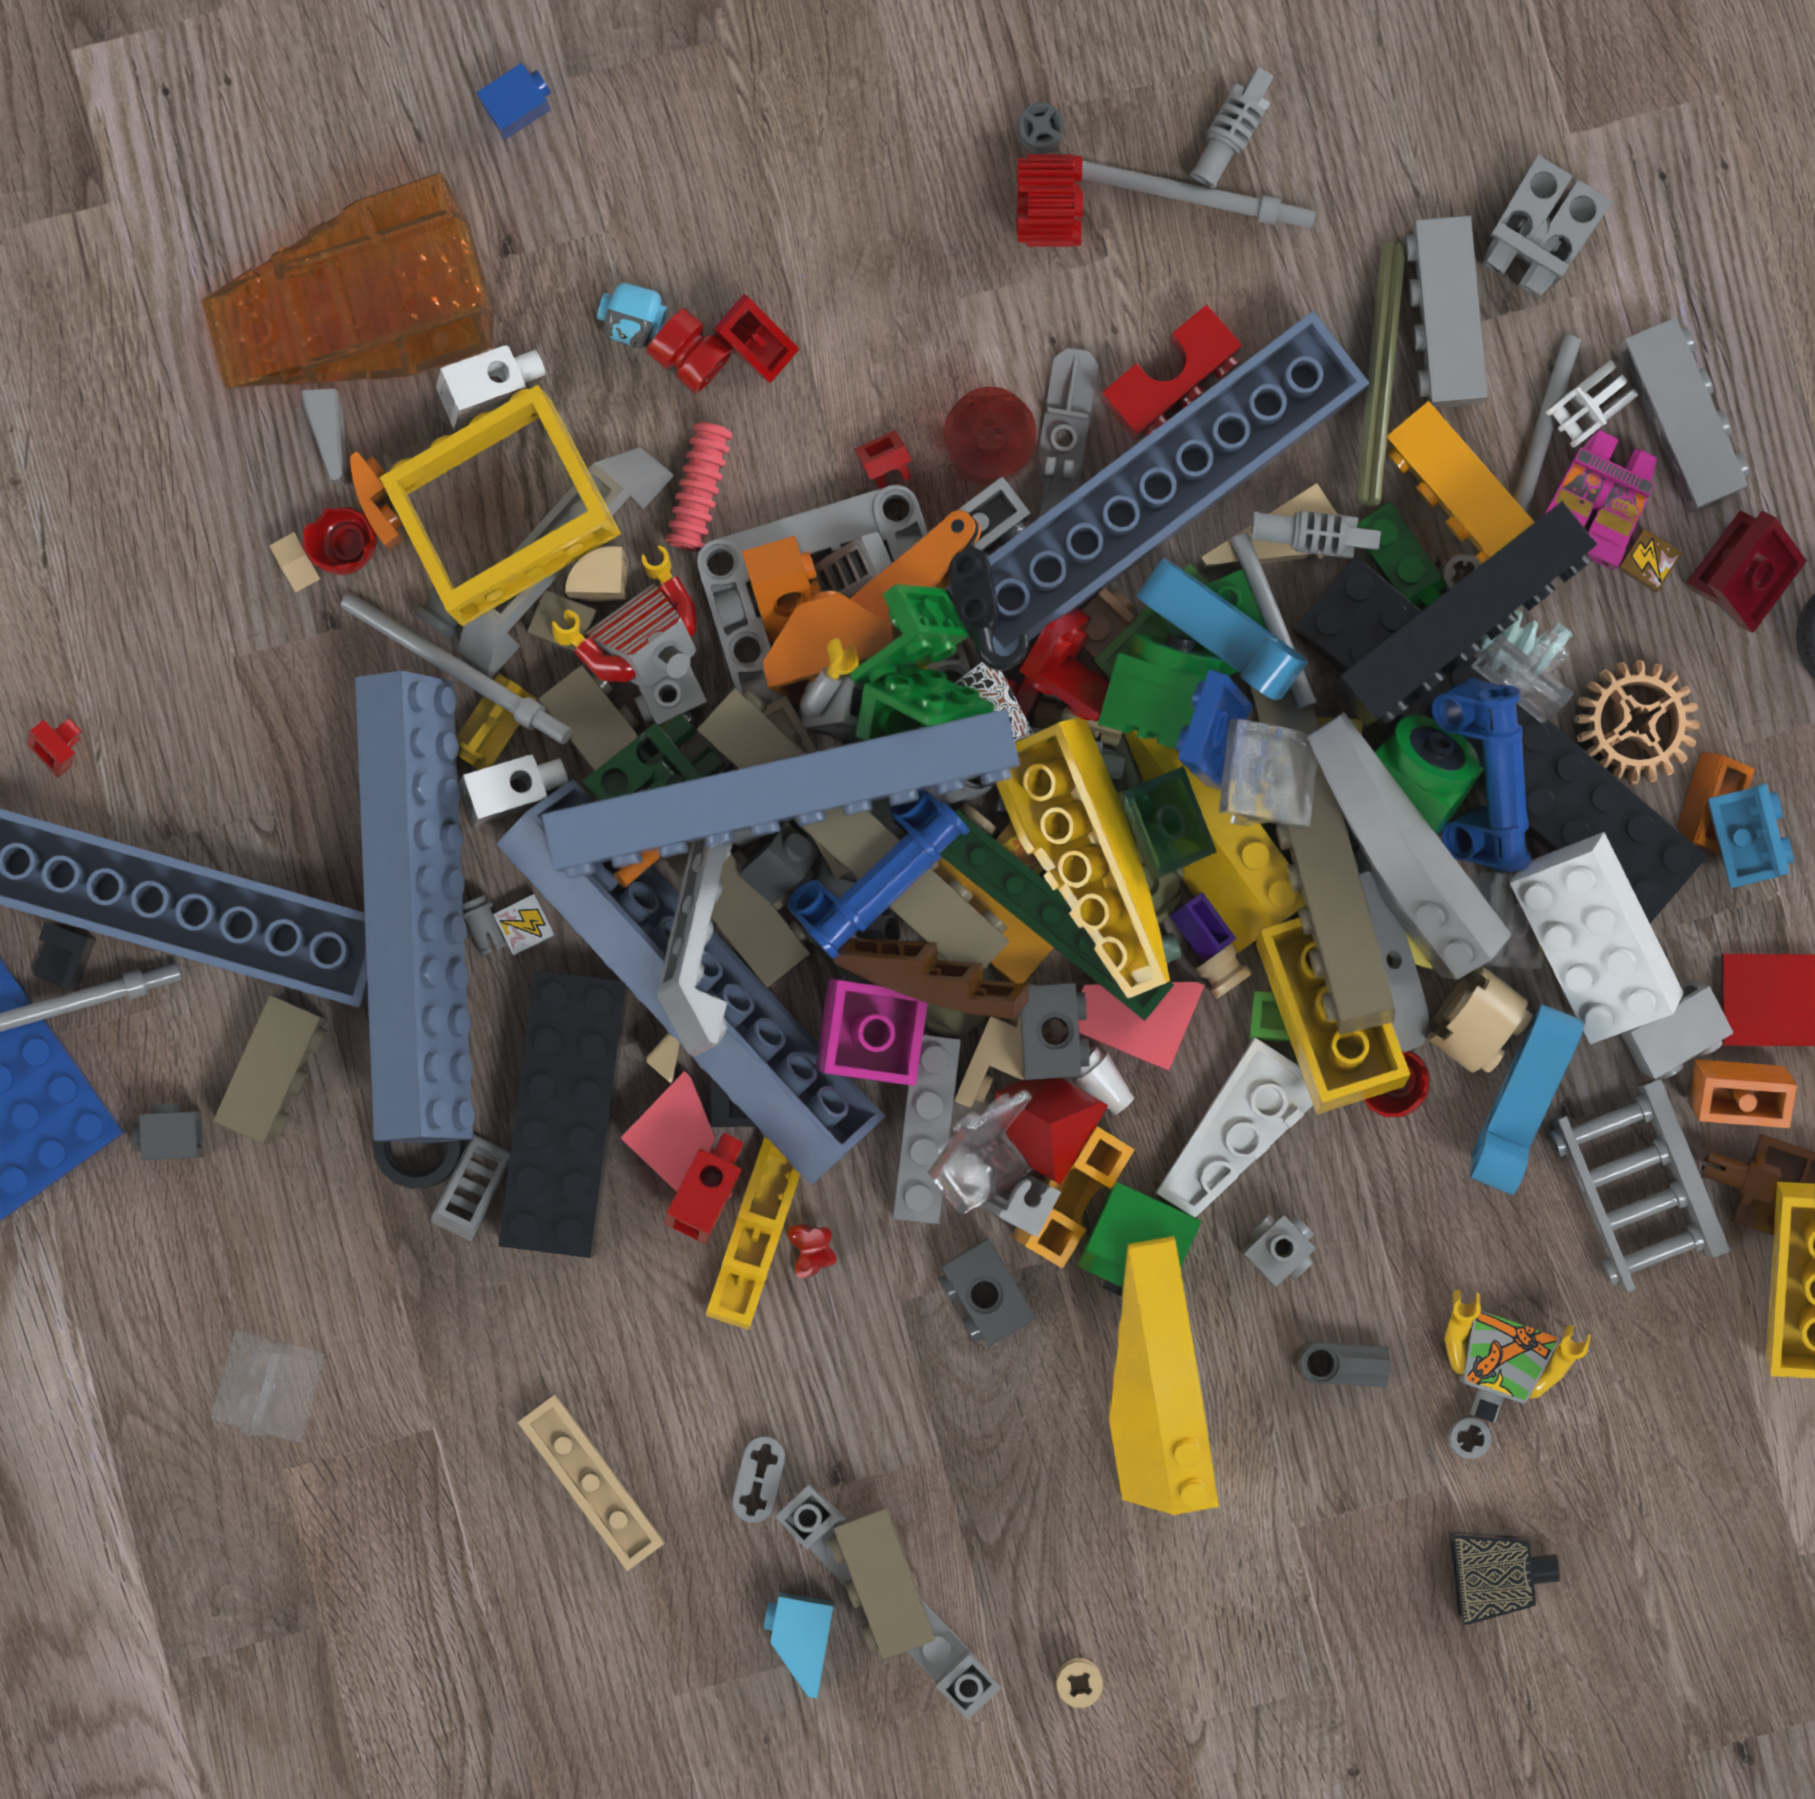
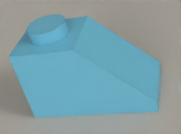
M780 1592L777 1603L768 1602L764 1630L772 1631L771 1645L806 1695L817 1699L834 1601Z

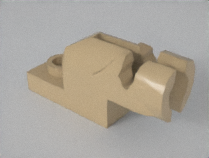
M1029 982L1025 983L1028 984V986H1035L1034 984ZM1020 1013L1015 1020L1009 1019L1008 1023L992 1016L989 1017L955 1096V1102L969 1108L972 1107L974 1100L981 1103L984 1102L994 1079L986 1075L988 1067L1024 1080ZM1041 1028L1043 1039L1049 1043L1052 1033L1046 1028Z

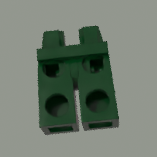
M680 713L663 723L660 727L655 722L643 734L585 778L583 782L598 801L638 793L645 786L647 787L645 791L718 775L725 764L709 746L689 762L679 748L695 736L697 732Z

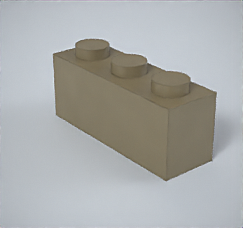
M269 995L213 1122L262 1144H270L272 1137L280 1139L290 1118V1114L284 1112L291 1095L296 1097L300 1095L308 1079L309 1072L303 1070L310 1053L315 1055L319 1053L326 1039L328 1030L322 1027L326 1018L278 996Z
M886 1504L835 1523L833 1527L835 1536L828 1538L837 1564L846 1562L852 1579L846 1581L845 1586L853 1607L862 1606L868 1623L862 1625L861 1628L870 1652L879 1649L882 1660H886L935 1641V1633Z

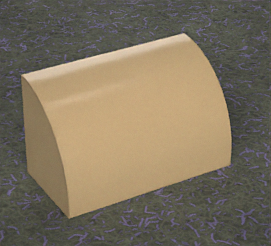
M617 546L602 547L587 553L579 559L570 571L566 582L565 592L570 600L575 602L627 603L628 557L623 548Z

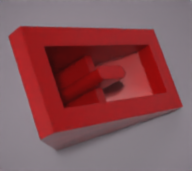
M745 294L739 298L714 328L715 335L733 349V354L770 384L800 350Z

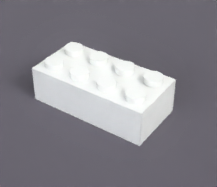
M1605 832L1531 860V864L1527 868L1516 872L1510 885L1576 1017L1585 1022L1583 1031L1590 1044L1674 1014L1684 992Z

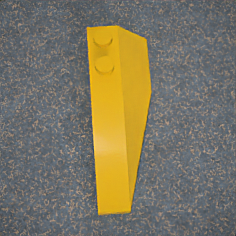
M1078 717L1062 721L1015 742L1020 765L1016 769L1010 770L1012 777L1009 780L996 782V785L1021 845L1028 855L1033 853L1046 872L1043 875L1053 891L1059 890L1072 909L1069 914L1079 928L1084 927L1095 942V952L1127 998L1169 982L1170 978L1162 938L1137 847L1121 802L1087 720Z
M1131 730V733H1124L1149 799L1157 814L1166 842L1180 857L1184 869V884L1194 898L1202 892L1205 894L1237 938L1232 942V945L1237 950L1236 954L1256 941L1260 930L1282 923L1296 913L1298 908L1304 907L1301 891L1292 892L1287 873V865L1289 863L1228 779L1223 791L1207 787L1178 759L1180 753L1176 749L1158 744L1156 742L1157 739L1136 737L1138 732Z
M1171 1236L1128 1244L1122 1290V1313L1117 1334L1118 1348L1112 1378V1400L1109 1404L1108 1413L1122 1500L1172 1515L1219 1507L1203 1399L1175 1237Z

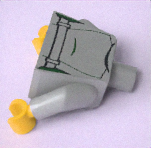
M836 638L827 645L830 666L822 668L815 681L809 682L806 687V692L801 699L799 718L805 730L844 741L864 742L863 739L856 736L865 683H853L850 676H841L849 674L859 665L855 643L852 642L846 650H842L841 641Z

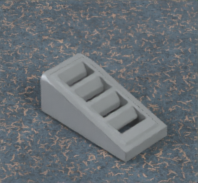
M335 388L302 390L301 398L327 474L336 486H346V483H348L343 396Z
M879 533L863 535L815 563L814 568L817 578L810 579L809 582L818 580L821 592L828 591L821 573L825 572L832 590L851 598L892 564ZM858 553L860 554V557H861V559H862V561H863V563H864V565H865V568H866V570H867V572H868V574H867L866 576H865V574H864V572H863V570H862V568H861V565H860V563H859V561H858V559H857V557H856V554H858ZM845 560H848L857 580L856 582H853L844 562ZM834 566L837 567L846 587L844 589L841 588L832 568Z
M473 1134V1139L469 1140L432 1214L431 1222L466 1240L472 1241L509 1166L511 1152ZM475 1153L498 1164L496 1171L494 1172L472 1161L473 1154ZM465 1171L489 1181L488 1187L485 1188L463 1177ZM456 1189H462L480 1198L479 1205L456 1195ZM451 1205L472 1215L471 1221L469 1222L446 1211L448 1206Z

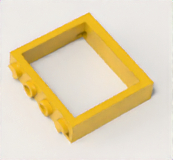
M539 385L516 392L509 402L492 412H484L475 416L468 426L452 435L439 437L430 445V448L413 458L398 461L392 466L391 471L379 477L446 611L461 626L468 624L587 553L621 535L554 403ZM540 418L588 511L454 588L408 494Z

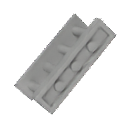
M1652 1079L1637 1085L1640 1096L1635 1097V1103L1572 1128L1567 1116H1559L1552 1119L1555 1130L1549 1132L1558 1156H1567L1607 1258L1601 1260L1605 1275L1611 1286L1618 1284L1620 1290L1625 1292L1636 1289L1630 1275L1631 1273L1695 1248L1697 1252L1703 1250L1705 1257L1711 1258L1730 1252L1661 1079ZM1640 1120H1643L1645 1123L1651 1121L1658 1137L1652 1140V1146L1588 1170L1578 1145ZM1657 1163H1660L1662 1166L1669 1165L1675 1180L1669 1183V1189L1605 1213L1596 1190L1597 1187ZM1674 1206H1678L1679 1209L1686 1207L1692 1222L1691 1225L1687 1226L1686 1232L1623 1257L1613 1233L1614 1230Z

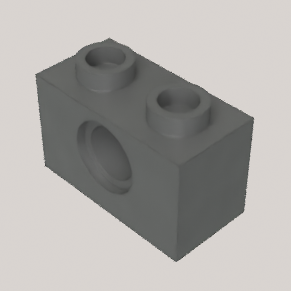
M1076 983L1028 986L1029 1001L1020 1012L1024 1080L1082 1076L1081 1067L1090 1066L1088 1039H1079L1078 1021L1087 1020L1085 992L1076 993ZM1059 1018L1066 1024L1068 1035L1063 1043L1051 1045L1043 1039L1041 1028L1047 1019Z
M989 1238L984 1239L941 1265L945 1275L938 1280L951 1302L960 1298L969 1314L963 1317L962 1321L975 1343L983 1338L988 1347L1036 1319ZM981 1281L993 1283L998 1290L997 1300L989 1307L977 1306L971 1299L972 1288Z

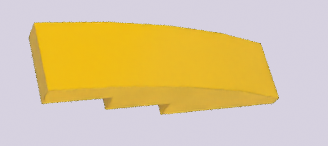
M765 1136L705 1315L747 1330L750 1329L801 1175Z

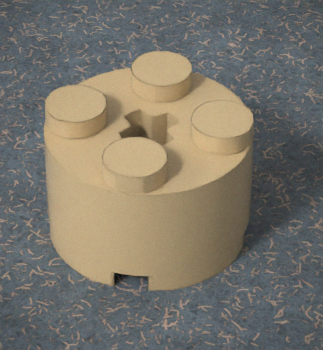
M1481 966L1473 971L1478 975L1477 978L1471 983L1463 978L1445 998L1432 1019L1439 1026L1435 1033L1430 1031L1426 1036L1429 1042L1471 1073L1481 1068L1490 1073L1500 1063L1505 1054V1051L1501 1049L1512 1034L1518 1036L1527 1027L1533 1016L1526 1009L1527 999L1484 966Z

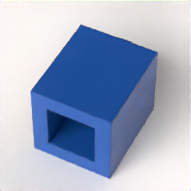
M520 63L476 92L480 103L505 140L550 111L548 101L545 98L551 94L548 85L537 70L529 74L523 63Z

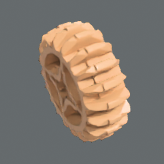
M1638 660L1634 663L1632 675H1630L1625 662L1616 664L1617 679L1609 670L1604 669L1601 671L1599 676L1604 687L1593 681L1586 685L1587 691L1595 698L1594 700L1588 697L1578 699L1577 705L1588 710L1589 713L1588 715H1576L1573 721L1574 724L1587 725L1588 731L1581 732L1575 736L1576 741L1584 742L1590 739L1593 747L1585 751L1591 757L1598 753L1602 757L1598 763L1605 769L1609 764H1612L1614 767L1611 774L1618 780L1621 779L1624 771L1628 770V782L1630 785L1639 783L1641 771H1643L1648 783L1657 781L1656 766L1665 776L1674 773L1673 765L1669 758L1679 764L1686 762V754L1678 747L1679 745L1685 748L1695 747L1696 740L1685 735L1684 732L1697 730L1700 725L1696 720H1686L1685 714H1690L1698 709L1696 703H1689L1685 706L1682 704L1681 698L1687 696L1691 691L1689 687H1682L1675 692L1672 689V685L1677 681L1678 675L1673 672L1664 681L1660 680L1659 678L1662 673V665L1660 664L1653 665L1649 674L1645 675L1643 660ZM1622 687H1644L1656 693L1661 699L1651 705H1642L1632 695L1627 696ZM1611 696L1615 702L1613 708L1617 713V723L1611 731L1604 735L1601 727V714L1606 700ZM1651 710L1654 711L1651 716L1645 719L1646 722L1641 725L1643 734H1639V729L1633 732L1629 730L1619 735V731L1627 727V723L1632 720L1630 711H1634V717L1640 713L1644 715ZM1669 710L1672 722L1671 734L1666 746L1662 749L1658 743L1660 738L1656 732V722L1662 714ZM1622 740H1631L1641 750L1645 749L1651 758L1644 760L1627 758L1616 752L1612 746Z

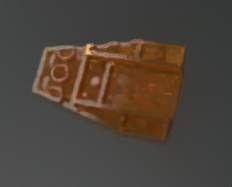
M439 172L354 201L342 209L344 212L328 222L323 221L309 230V234L289 247L284 246L272 254L271 259L255 269L250 268L202 299L203 309L225 387L244 388L406 378L493 350L494 308L470 223L444 174Z

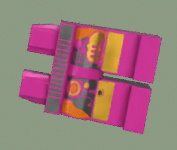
M1597 429L1584 447H1580L1574 453L1542 516L1563 501L1584 527L1592 510H1595L1586 531L1598 545L1587 554L1593 562L1613 571L1619 567L1628 541L1655 485L1650 480L1654 474L1657 458L1635 448L1625 468L1612 463L1609 459L1619 440Z

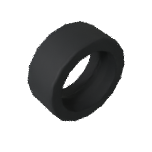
M373 1138L374 1159L381 1172L394 1184L409 1189L429 1188L446 1180L455 1170L463 1151L462 1140L445 1142L442 1159L434 1168L426 1172L414 1173L403 1169L396 1163L391 1153V1142L374 1141Z

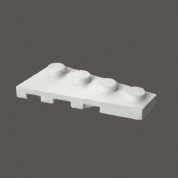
M1254 1038L1155 1193L1190 1216L1197 1217L1252 1162L1267 1151L1270 1145L1287 1129L1291 1128L1313 1106L1300 1067L1257 1038Z

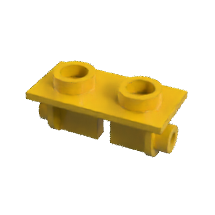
M498 674L494 680L523 699L530 697L535 701L537 700L536 697L501 674ZM483 696L456 737L459 745L457 756L478 770L493 766L520 726L514 720V714Z

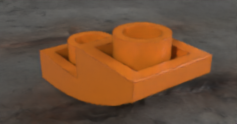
M356 451L350 456V465L359 502L374 532L390 551L404 539L396 531L403 524L387 503L380 508L376 505L388 495L379 478L386 474V472L373 456L365 461Z

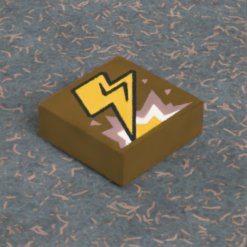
M1644 528L1618 569L1657 593L1683 553Z

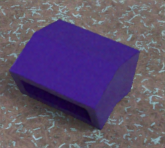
M1203 892L1169 916L1171 922L1201 963H1204L1237 939Z

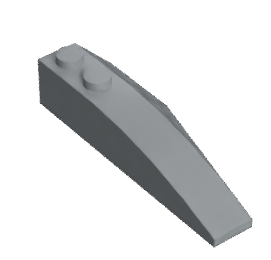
M1343 712L1310 733L1307 738L1385 904L1440 977L1458 980L1491 961L1512 934L1346 714Z

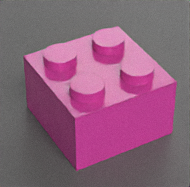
M828 978L815 1071L916 1086L928 1003L882 986Z

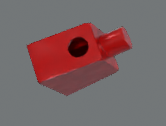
M719 1132L709 1152L702 1149L698 1150L666 1213L664 1225L704 1245L707 1244L740 1176L741 1169L734 1164L744 1146L742 1141L727 1133ZM704 1175L715 1176L719 1180L717 1186L713 1188L705 1186L701 1182Z

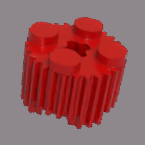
M1027 154L1026 158H1017L1016 238L1018 243H1026V247L1081 246L1082 221L1081 219L1074 218H1083V190H1081L1080 183L1074 182H1082V155Z

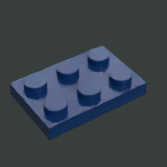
M1212 670L1208 671L1205 682L1200 681L1195 688L1192 698V707L1195 708V712L1190 726H1183L1178 737L1176 750L1180 753L1178 759L1205 786L1223 791L1253 704L1227 675Z

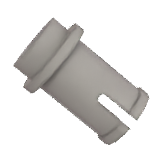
M485 895L463 904V919L466 920L478 947L480 957L493 952L485 936L486 933L489 934L495 950L508 945L490 907L494 906L493 902L488 903Z

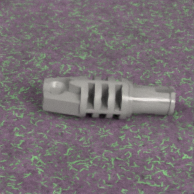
M1258 67L1245 87L1238 83L1234 84L1207 131L1209 143L1196 167L1190 173V176L1195 181L1208 188L1215 189L1232 156L1243 153L1270 105V102L1262 97L1271 83L1273 75Z
M1254 511L1250 540L1291 544V549L1301 553L1353 558L1354 548L1378 550L1381 531L1357 528L1358 517L1300 511V513L1296 512L1293 517L1263 514Z

